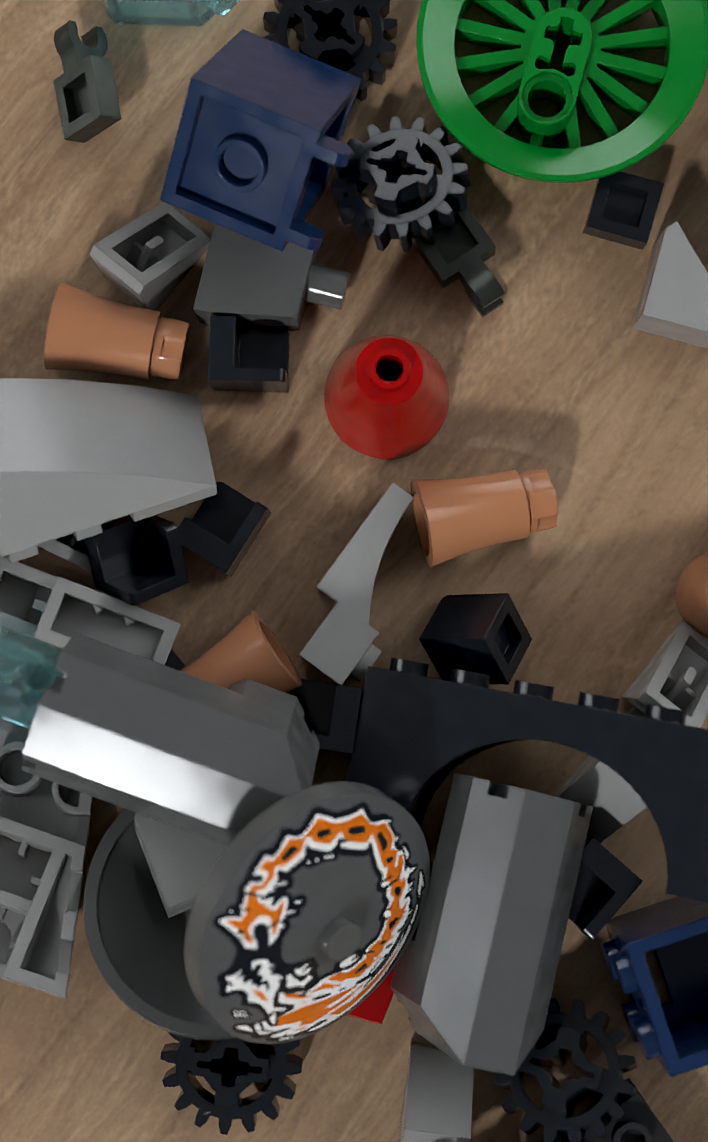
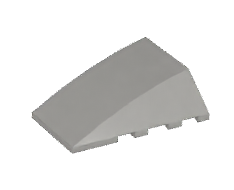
M0 378V558L8 555L10 562L14 563L38 555L37 545L72 533H74L77 541L102 533V523L126 515H130L136 522L217 494V485L198 395L135 385L69 379Z
M0 693V978L67 999L93 796L22 771V764L25 761L22 759V752L38 706Z

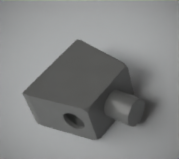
M214 224L193 310L199 323L210 325V316H236L239 327L279 328L296 331L300 329L306 302L339 310L342 309L350 272L317 265L319 249L309 250L289 242L283 251H279L218 224Z

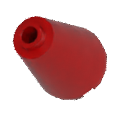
M377 335L356 342L338 357L330 369L326 380L324 403L328 420L342 442L364 455L388 460L408 457L429 444L445 420L449 404V389L442 367L426 348L405 337Z

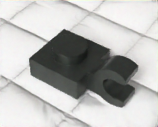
M69 20L54 33V44L61 58L64 73L53 80L64 140L85 143L121 120L119 98L115 88L110 59L103 58L108 48L104 30L102 27L95 26L81 36V41L78 36L76 22Z
M467 205V208L463 210L452 209L456 224L452 230L443 228L440 225L433 228L435 243L429 245L422 239L421 235L412 238V243L442 288H445L459 278L472 304L479 314L484 317L503 304L501 297L505 295V292L484 263V261L495 255L496 246Z

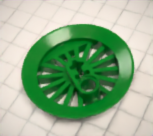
M422 0L416 35L417 60L423 86L435 113L453 137L474 156L507 174L527 180L544 183L585 182L618 173L640 162L665 143L683 123L701 91L708 70L707 0H628L625 4L596 21L594 20L609 0H590L581 12L577 11L580 0H567L565 8L561 7L560 0H546L547 12L539 0H518L526 15L506 0ZM474 3L509 29L467 20L464 17ZM650 10L658 24L656 28L611 34ZM456 40L503 50L455 58ZM557 42L569 45L566 49L561 72L556 69H550L553 50ZM663 48L664 66L619 56V54ZM509 71L470 95H467L460 78ZM612 77L658 87L659 90L649 104ZM520 87L518 95L494 126L479 112ZM595 91L631 116L635 121L619 132ZM539 99H549L560 107L561 112L552 117H541L536 115L529 105ZM577 99L603 141L581 146L575 105ZM515 123L519 134L529 144L507 135ZM565 136L567 149L541 147L556 143Z

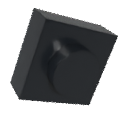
M621 171L599 178L583 233L643 250L649 239L664 183Z

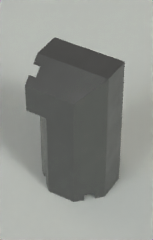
M75 632L62 650L54 670L64 673V677L58 675L51 689L45 688L22 752V759L25 760L22 764V771L228 846L263 811L293 793L311 787L320 742L314 730L312 729L310 732L304 720L305 712L296 696L248 678L230 685V688L227 689Z
M454 773L430 874L428 894L419 925L405 952L395 965L390 987L397 1000L403 1004L410 1016L408 1019L415 1031L463 1066L514 1076L544 1030L593 806Z

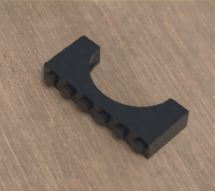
M391 657L389 670L368 666L347 782L366 784L380 790L404 807L421 828L424 814L436 790L457 767L475 755L498 745L525 740L548 741L574 748L592 756L614 770L629 783L649 809L664 844L667 860L666 894L708 904V729L685 725L687 711L646 704L644 717L618 713L620 699L580 692L578 704L576 705L552 700L554 687L515 680L513 693L490 689L491 675L452 668L450 681L427 677L429 664Z

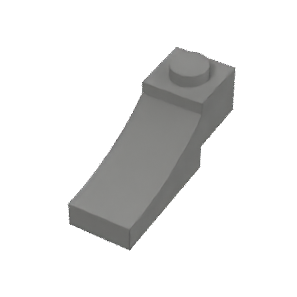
M395 483L390 485L317 585L318 590L335 601L336 605L299 655L340 685L343 684L349 675L360 682L367 673L368 666L371 667L382 652L372 644L379 632L369 625L373 586L387 545L414 498Z
M6 557L0 558V626L64 649L73 634L77 632L165 665L181 625L180 623L62 577H55L19 562L11 563L10 559Z

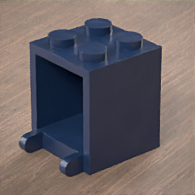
M242 29L190 79L160 201L279 251H283L289 242L309 250L320 249L324 232L320 228L304 222V220L324 194L333 165L345 167L349 163L352 149L347 144L341 142L361 78Z
M673 897L611 918L606 924L610 939L600 944L613 980L618 979L624 994H629L631 1001L621 1004L633 1041L640 1043L647 1060L656 1057L670 1077L708 1065V904ZM652 950L655 952L671 999L663 1003L659 1001L644 953Z

